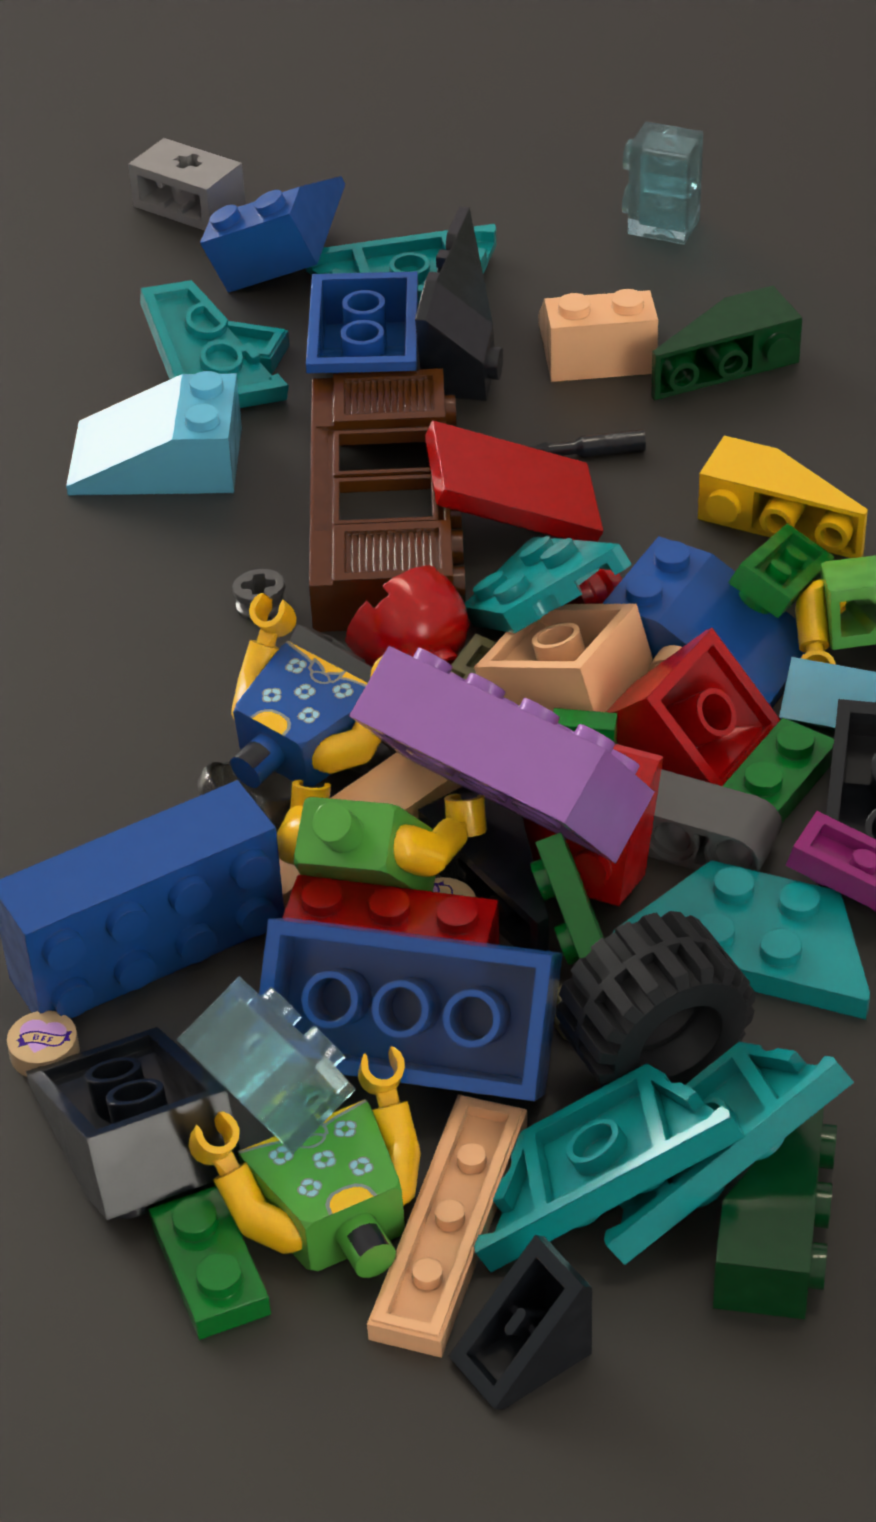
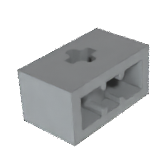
M163 138L128 163L133 207L205 231L211 215L218 209L231 204L237 207L246 204L241 162Z

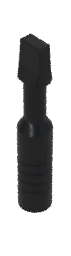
M644 429L584 435L575 441L544 442L528 447L561 456L577 454L584 458L646 451V439Z

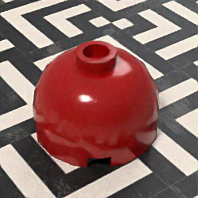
M425 565L411 568L385 583L382 587L389 595L375 608L366 600L357 610L347 628L345 638L347 646L372 667L384 655L388 646L412 657L417 648H422L451 665L465 645L470 623L464 601L452 582L442 573L440 574L434 566Z

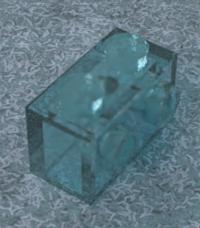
M645 122L635 138L627 141L623 153V168L629 170V184H627L623 194L622 212L628 214V234L685 245L700 220L703 131Z
M239 976L177 1040L293 1154L356 1089L336 1068L345 1056L321 1031L313 1026L303 1035L294 1027L302 1017L276 990L270 987L260 996Z

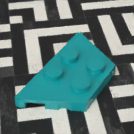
M495 224L474 226L483 274L497 245ZM448 230L324 247L318 264L305 269L311 275L418 271L420 302L428 273L437 272L436 256L440 249L446 250Z
M533 536L495 573L481 580L473 588L474 594L464 603L468 618L473 626L517 633L541 619L550 611L582 595L579 585L600 569L612 570L614 575H617L632 565L620 544Z
M710 860L623 923L625 924L630 921L633 924L638 922L642 916L656 912L660 917L669 911L681 912L685 917L692 915L699 919L747 977L750 981L749 985L753 988L754 992L865 1020L868 1015L870 990L842 895L833 889Z
M745 1042L735 1044L685 1085L695 1090L704 1104L716 1110L720 1106L728 1109L743 1130L745 1138L668 1178L657 1189L640 1193L619 1204L623 1208L621 1224L606 1230L604 1237L606 1246L626 1265L693 1210L713 1202L722 1193L725 1185L752 1163L772 1155L781 1146L786 1136L854 1083L852 1078L834 1057L824 1056L818 1065L807 1064L794 1050L776 1048L765 1051L761 1045Z
M646 1063L520 1132L510 1156L512 1160L510 1169L501 1178L493 1198V1202L502 1212L495 1232L478 1235L474 1245L475 1253L491 1273L518 1259L535 1235L545 1236L550 1242L574 1228L587 1226L594 1222L602 1213L640 1193L657 1189L668 1178L744 1139V1132L728 1109L723 1106L716 1110L704 1104L695 1090L681 1082L671 1083L665 1073Z

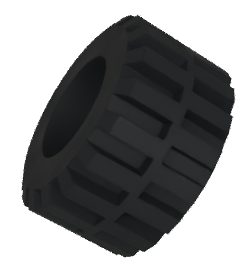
M669 911L662 917L657 912L644 915L638 922L631 924L628 921L617 927L615 932L607 938L603 939L602 937L590 947L592 950L586 957L580 958L570 970L573 973L572 977L563 982L558 994L562 999L556 1005V1017L560 1021L558 1026L601 1087L646 1063L665 1073L671 1083L681 1082L684 1085L687 1084L735 1044L743 1040L746 1035L744 1028L752 1022L755 1012L751 1005L756 1000L755 992L749 985L750 981L701 921L692 915L685 917L681 912Z

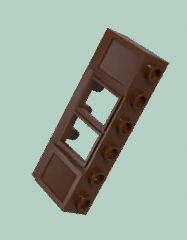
M443 368L419 369L417 371L333 373V378L312 379L309 592L313 630L319 632L347 631L357 610L366 600L375 608L389 595L382 587L385 583L411 568L425 565L434 566L440 574L442 573L455 586L463 601L466 602L465 567H453V565H464L463 530H451L462 529V514L460 511L436 504L430 467L340 471V445L426 442L425 434L432 420L456 427L455 395H444ZM432 489L433 516L340 520V493Z

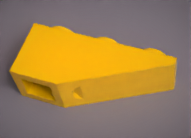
M723 436L699 473V520L770 538L788 523L829 553L848 558L864 556L867 508L778 448Z

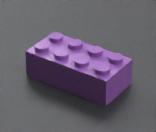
M388 646L349 717L406 759L478 795H484V798L556 834L561 832L566 839L614 863L617 862L655 793L635 775L640 767L637 762L614 750L613 748L616 744L592 728L579 724L574 732L559 724L560 717L546 707L527 698H523L521 704L518 705L504 697L506 692L502 688L475 673L470 672L465 680L451 672L453 667L449 663L422 648H417L412 657Z

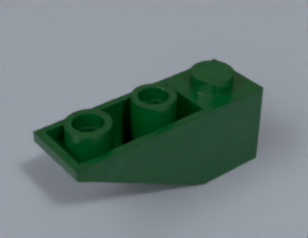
M773 285L725 297L652 351L651 397L654 400H659L799 363L802 332L801 315Z
M824 1107L786 1136L781 1146L772 1155L755 1161L723 1199L715 1263L713 1309L805 1319L808 1288L824 1290L828 1244L813 1242L814 1227L829 1229L833 1183L818 1182L819 1168L833 1170L837 1125L823 1124Z

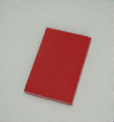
M432 420L425 434L436 504L438 506L562 539L599 541L604 530L586 462Z

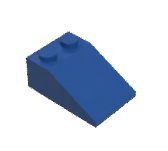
M342 176L300 186L285 192L272 190L261 195L255 202L239 207L233 204L226 205L211 215L200 244L228 293L318 264L346 185Z
M418 271L312 274L306 373L417 371L419 352L415 317L419 306Z
M658 536L603 604H637L653 659L661 648L669 645L683 647L704 631L713 628L773 708L785 691L791 657L801 658L805 654V652L799 650L796 618L787 611L777 618L771 613L762 614L751 609L739 597L740 591L728 583L735 573L728 565L712 553L687 546L679 541H672Z

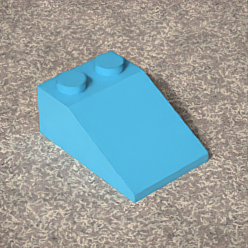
M203 371L196 374H181L80 420L66 485L67 495L234 493L242 431L237 373L218 374L213 371Z

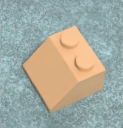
M622 289L608 294L583 295L570 293L557 298H544L538 314V323L551 382L652 374V351L658 348V317L650 290Z
M565 604L550 611L541 619L517 633L506 632L474 666L477 675L502 688L506 692L504 697L518 705L521 704L523 698H527L552 712L554 708L606 712L635 681L647 673L653 657L637 604Z

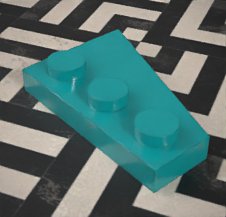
M192 280L141 288L140 304L169 380L181 374H196L203 371H213L218 374L237 373L240 408L287 400L289 385L278 373L271 375L260 363L259 352L249 342L243 344L228 328V319Z

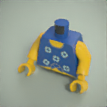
M260 593L254 597L249 608L250 618L260 628L257 641H249L232 704L231 715L235 721L239 747L241 749L230 760L233 772L241 782L252 788L260 786L273 772H277L291 781L303 780L304 787H314L333 773L368 763L382 740L349 717L367 682L289 641H286L280 648L276 647L277 637L289 634L296 625L297 617L292 606L285 600H282L277 615L272 620L267 621L272 611V599L265 593ZM380 657V658L374 663V665H373V667H372V669H371V675H370V677H371L372 674L374 673V671H375L376 667L378 666V664H379V662H380V660H381L382 657Z

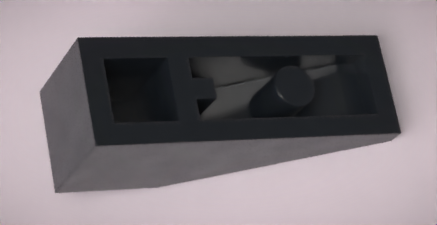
M460 787L418 809V819L434 829L440 821L446 819L444 802L446 796L460 794L461 800L475 798L478 794ZM484 798L486 833L468 837L466 844L439 875L466 883L478 898L498 900L499 933L513 947L549 951V917L545 901L542 898L530 863L534 860L524 825V818Z

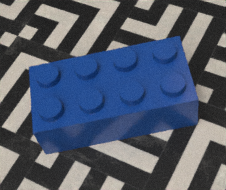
M238 780L0 879V936L9 979L32 1013L38 1011L41 1014L49 1010L56 1011L60 1016L66 1015L69 1018L79 1016L87 1010L130 991L140 989L148 983L191 964L201 962L243 941L260 936L267 932L268 919L283 918L284 915L276 827Z
M295 918L268 919L251 1062L358 1077V1069L363 1054L366 1053L371 1074L378 1079H388L394 1075L388 1056L389 1048L393 1046L401 1052L405 1062V1069L400 1083L536 1101L546 1094L563 953Z

